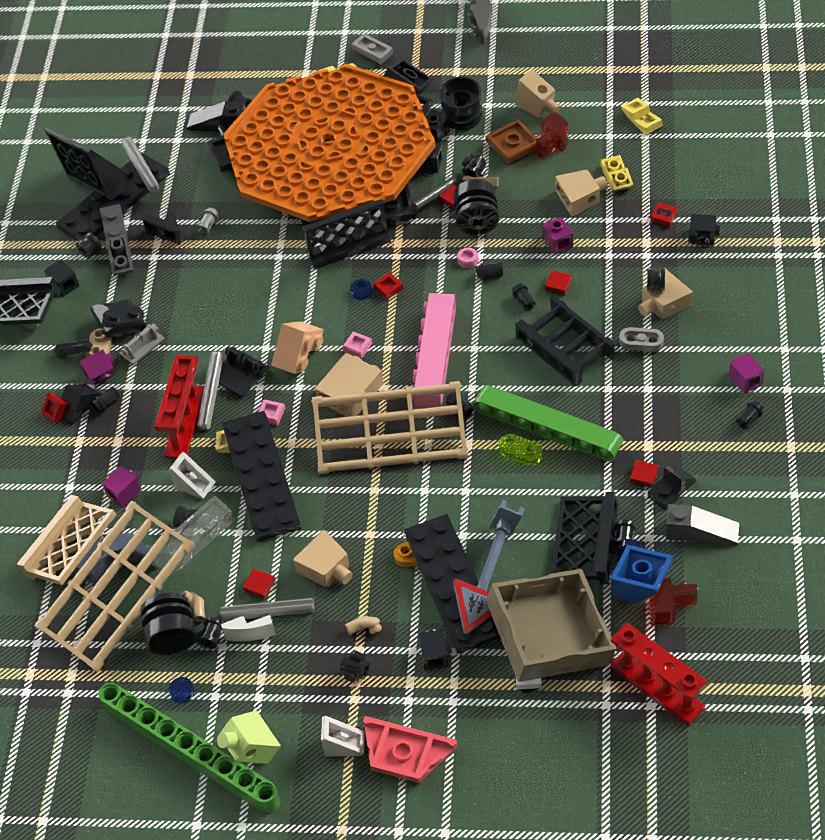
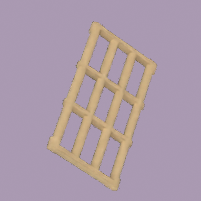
M460 381L417 388L409 386L406 389L371 393L364 391L361 394L335 397H312L319 475L329 474L332 471L360 468L373 469V467L406 463L418 464V462L458 458V460L468 459L469 453L467 452ZM456 392L457 405L413 410L412 397ZM407 398L408 410L368 415L367 402ZM362 403L363 415L319 419L318 407ZM458 414L459 427L415 431V418ZM409 419L410 432L370 436L369 423ZM364 424L365 437L321 441L320 429ZM461 436L462 448L417 453L416 440ZM405 441L412 442L413 454L372 458L371 445ZM366 446L367 459L323 463L322 450Z
M133 501L128 504L124 514L103 541L96 545V550L74 578L68 581L67 587L50 609L34 625L36 629H40L87 663L93 671L97 672L104 665V660L127 630L134 626L132 624L140 615L141 605L163 588L162 585L186 553L189 554L195 546L192 541L175 532ZM136 512H138L147 519L118 555L109 547ZM155 524L163 529L164 532L138 566L135 567L126 560ZM173 536L182 544L153 580L144 572ZM104 553H107L115 560L88 593L80 587V584ZM122 565H124L132 573L106 606L97 598ZM141 577L151 585L128 615L123 618L115 610ZM78 591L85 596V599L56 635L47 627L73 593ZM93 603L96 604L103 611L77 645L72 647L64 640ZM110 616H112L121 624L91 661L82 653Z

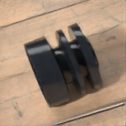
M459 76L447 80L440 89L441 112L449 115L450 128L468 130L480 123L483 111L481 87L478 82L469 77Z
M473 179L467 180L455 188L453 200L457 227L462 232L471 235L485 234L492 231L499 222L495 187L485 180Z
M158 594L147 599L141 605L139 612L144 628L145 643L147 649L153 654L172 655L180 653L195 643L197 636L193 620L191 619L190 603L183 594Z

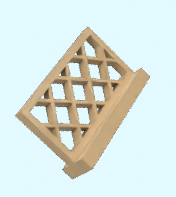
M71 495L17 563L18 567L30 580L40 578L63 585L117 514L112 509L82 502L78 496ZM105 515L101 521H95V519ZM91 522L90 526L81 529V525ZM92 532L88 538L82 540V536ZM77 539V543L67 547L68 542ZM78 550L74 556L68 558L69 553ZM63 557V561L56 564L53 563V560ZM64 568L59 576L54 574L55 571Z

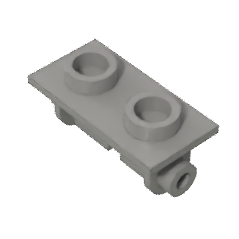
M148 324L139 333L138 338L135 337L129 343L123 345L119 355L134 365L165 338L157 332L159 329L155 324Z

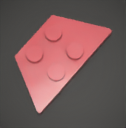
M367 716L364 717L371 771L421 783L457 747V740Z

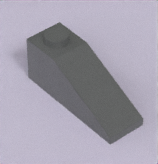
M668 504L667 540L738 545V522L694 506Z

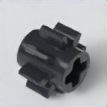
M470 154L469 158L465 157L462 162L464 166L462 171L465 176L483 177L487 171L485 168L487 163L481 155Z
M355 650L354 653L346 654L343 657L340 671L345 675V680L355 683L356 680L359 681V679L364 680L370 669V663L365 659L366 654Z

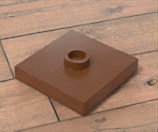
M519 119L485 136L486 142L507 164L541 147V141Z

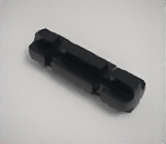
M89 339L57 344L54 353L58 357L86 353L91 351L93 344Z

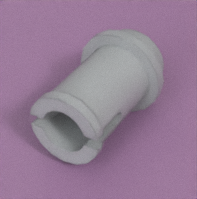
M214 208L204 210V216L197 226L200 233L208 234L213 223L218 220V211Z

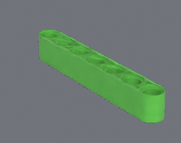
M489 385L483 386L473 402V408L482 415L605 461L614 460L624 442L622 436L615 431Z

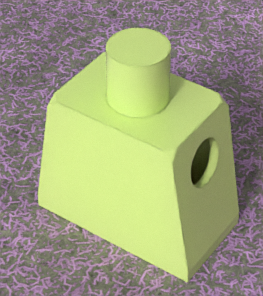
M257 711L232 717L217 737L218 746L220 748H227L238 762L267 764L281 747Z

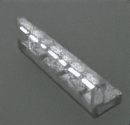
M216 496L212 497L175 530L181 536L192 541L195 546L189 554L186 553L166 581L232 523L231 509ZM173 536L151 563L158 569L159 573L182 544Z

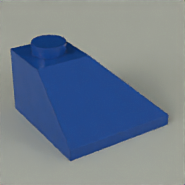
M627 545L610 578L612 598L636 604L657 594L673 561V555Z

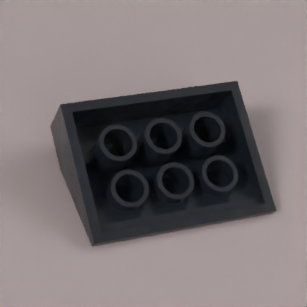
M47 127L44 129L67 177L111 200L130 186L126 179L127 174L122 168H118L92 149Z

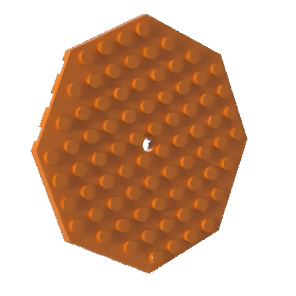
M348 64L340 65L339 69L332 71L324 69L312 72L313 76L305 78L301 76L286 79L285 83L277 85L274 82L266 84L223 134L241 197L308 222L335 216L382 199L383 203L395 200L436 147L434 137L430 132L429 124L423 114L413 85Z

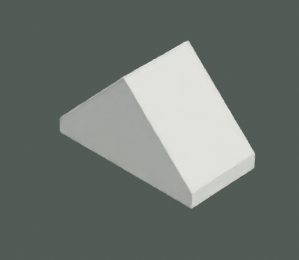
M184 452L179 455L169 469L175 488L200 499H204L215 484V481Z
M327 716L322 717L321 742L325 757L361 756L364 754L365 731Z

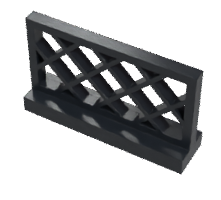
M382 199L303 227L307 246L306 254L313 269L391 242L387 231ZM379 208L374 216L369 214L372 210ZM359 216L355 222L350 221L352 217ZM365 218L370 220L365 226L360 225ZM340 223L335 229L330 228L333 224ZM346 225L350 226L346 233L341 232ZM320 230L316 236L310 235V232ZM326 232L331 234L327 240L322 239Z
M53 277L0 280V301L7 300L0 304V312H3L0 315V325L42 324L52 299L58 298L61 292ZM31 303L35 304L25 311L23 310V308L30 305ZM12 304L16 305L7 312H5V309L11 306ZM37 310H39V313H38L37 316H31V317H29L31 314H33L34 312H36ZM19 311L22 312L21 314H19V315L16 316V317H11L12 315L16 314V313L19 312Z
M605 492V496L561 497L550 574L559 573L557 572L558 566L565 561L571 566L567 571L577 570L589 561L594 567L593 572H583L586 580H599L600 584L610 583L614 549L613 542L616 532L614 525L617 522L619 506L615 492ZM566 504H576L579 508L569 514L566 511ZM593 504H601V509L594 514L588 510ZM582 512H585L589 518L579 524L575 518ZM572 522L576 528L567 534L563 527ZM592 522H595L599 527L590 534L585 528ZM582 531L587 537L577 544L572 538ZM569 541L574 547L564 554L560 547ZM592 541L596 548L587 554L582 548ZM579 551L584 558L574 564L569 558Z

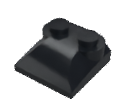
M399 58L390 65L384 73L385 77L413 85L415 93H419L433 80L403 58Z
M129 299L97 304L90 308L105 338L142 332L146 328V323L143 320V310L135 306Z

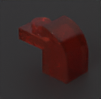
M554 112L540 121L541 137L536 139V154L541 158L552 153L556 148L563 152L569 143L568 123L557 112Z
M671 577L664 578L658 593L649 597L650 625L675 623V606L697 605V584L680 583L672 585Z

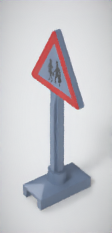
M502 500L489 527L496 531V535L478 586H473L458 579L453 581L465 635L492 616L486 602L489 593L487 588L505 537L513 534L525 508L520 507L518 512L506 508V500Z

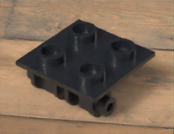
M228 346L225 349L227 358L222 362L218 384L243 397L269 369V366L260 360L252 358L251 355L237 350L234 346Z

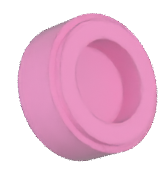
M473 248L461 249L457 253L459 266L463 268L476 266L478 263L477 251Z

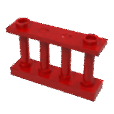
M175 355L154 426L156 432H165L169 435L164 458L177 459L182 452L187 455L189 452L205 387L194 385L193 382L199 363L197 356Z
M626 623L611 638V642L623 651L610 664V669L690 727L705 710V704L696 699L695 696L704 688L708 681L633 626Z

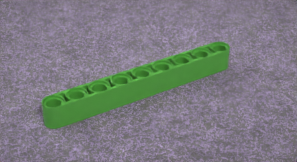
M107 683L100 688L98 693L105 711L261 812L272 813L279 807L280 799L276 787L269 780L236 761L117 684ZM135 708L133 711L127 712L129 709ZM154 720L152 723L146 724L148 721ZM173 732L170 736L164 737L167 733ZM186 745H192L188 749H183ZM206 757H212L209 761H203ZM231 769L229 773L222 774L223 771ZM252 782L249 786L242 787L244 783ZM272 795L269 799L262 800L263 796Z

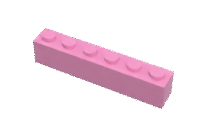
M429 293L428 302H424L423 311L426 317L421 320L423 335H419L418 347L421 349L420 352H416V365H418V368L413 371L415 387L411 388L444 385L446 382L456 312L455 294ZM444 394L412 397L415 409L442 407Z

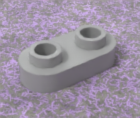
M628 327L620 332L619 342L627 350L654 352L663 347L664 335L657 329Z

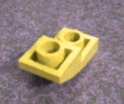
M621 155L601 160L600 165L613 192L634 186L628 168H625Z

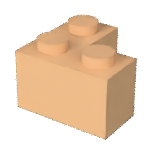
M302 321L282 324L271 365L293 374L303 372L308 365L307 356L309 351L318 350L323 343L322 334L324 329Z

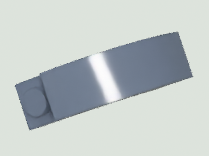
M120 533L109 549L119 555L134 534ZM105 537L94 543L74 569L76 574L96 550V545L102 542ZM141 541L126 561L140 563L152 546H144L143 541ZM104 553L84 581L96 585L115 559ZM159 555L150 564V568L157 570L161 563Z

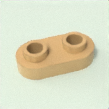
M100 328L94 330L89 338L93 347H91L90 352H86V358L102 349L106 354L110 353L112 337L105 338Z

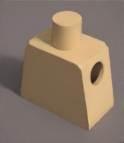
M531 69L519 79L516 106L538 118H541L547 112L555 116L560 110V105L554 102L555 89L534 70Z
M588 170L555 176L556 192L571 216H575L600 202V190L607 188V181L604 176L593 179Z
M665 269V291H660L659 289L647 291V285H645L642 289L643 303L638 306V309L643 316L654 312L659 318L665 319L692 306L693 291Z
M325 530L317 535L293 559L295 570L298 574L324 587H329L336 579L343 584H347L353 575L347 569L349 567L347 553Z

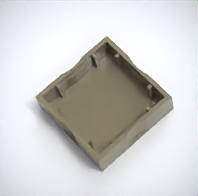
M582 569L553 573L534 579L523 578L491 584L486 602L518 682L610 665L617 648L611 642L612 637L604 619L596 608L594 596Z

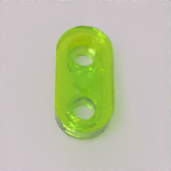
M514 434L504 435L499 440V452L504 457L527 465H535L542 459V447L537 442Z

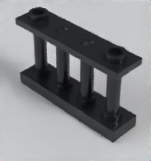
M553 295L550 298L551 311L532 325L527 324L522 319L515 323L516 338L576 387L582 383V368L602 353L610 360L614 358V343L609 337H605L572 311L564 301H560ZM556 317L564 322L562 326L547 337L537 332ZM571 329L580 335L562 349H558L552 344ZM586 341L595 347L577 362L568 357L570 353Z

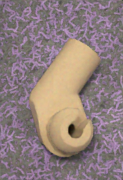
M183 591L181 594L188 598L190 608L193 610V620L195 622L204 621L205 608L203 598L193 592Z
M361 616L345 624L349 635L364 628H369L371 634H375L382 629V626L379 624L380 620L377 617Z

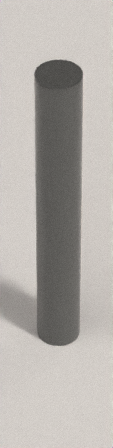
M450 178L412 203V208L417 211L441 195L452 184L456 185L458 183L457 178Z

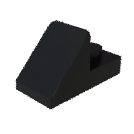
M173 209L164 219L149 214L143 217L142 221L147 234L179 245L182 244L183 241Z
M679 466L664 467L663 478L648 491L647 497L666 510L668 504L675 502L696 482V479Z

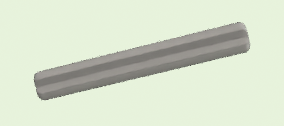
M129 136L123 138V147L147 189L151 193L158 191V183L133 139Z
M213 351L210 356L197 423L200 430H209L211 426L223 362V355L219 351Z
M312 598L225 606L220 608V618L222 621H228L242 616L245 619L268 615L280 616L312 613L315 606Z

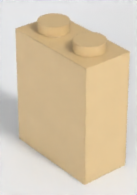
M345 353L316 386V397L361 394L364 391L366 393L377 392L384 384L382 370L375 365L362 361L357 356ZM362 403L327 406L346 417L357 416L363 409Z

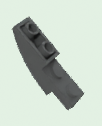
M470 0L471 13H468V20L470 25L473 24L474 36L478 37L480 44H483L488 37L491 27L490 0Z
M120 204L100 208L113 276L134 272L129 240Z

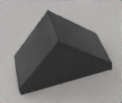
M87 384L66 385L61 399L68 404L62 419L73 425L92 407L91 402L95 396L99 397L101 393Z

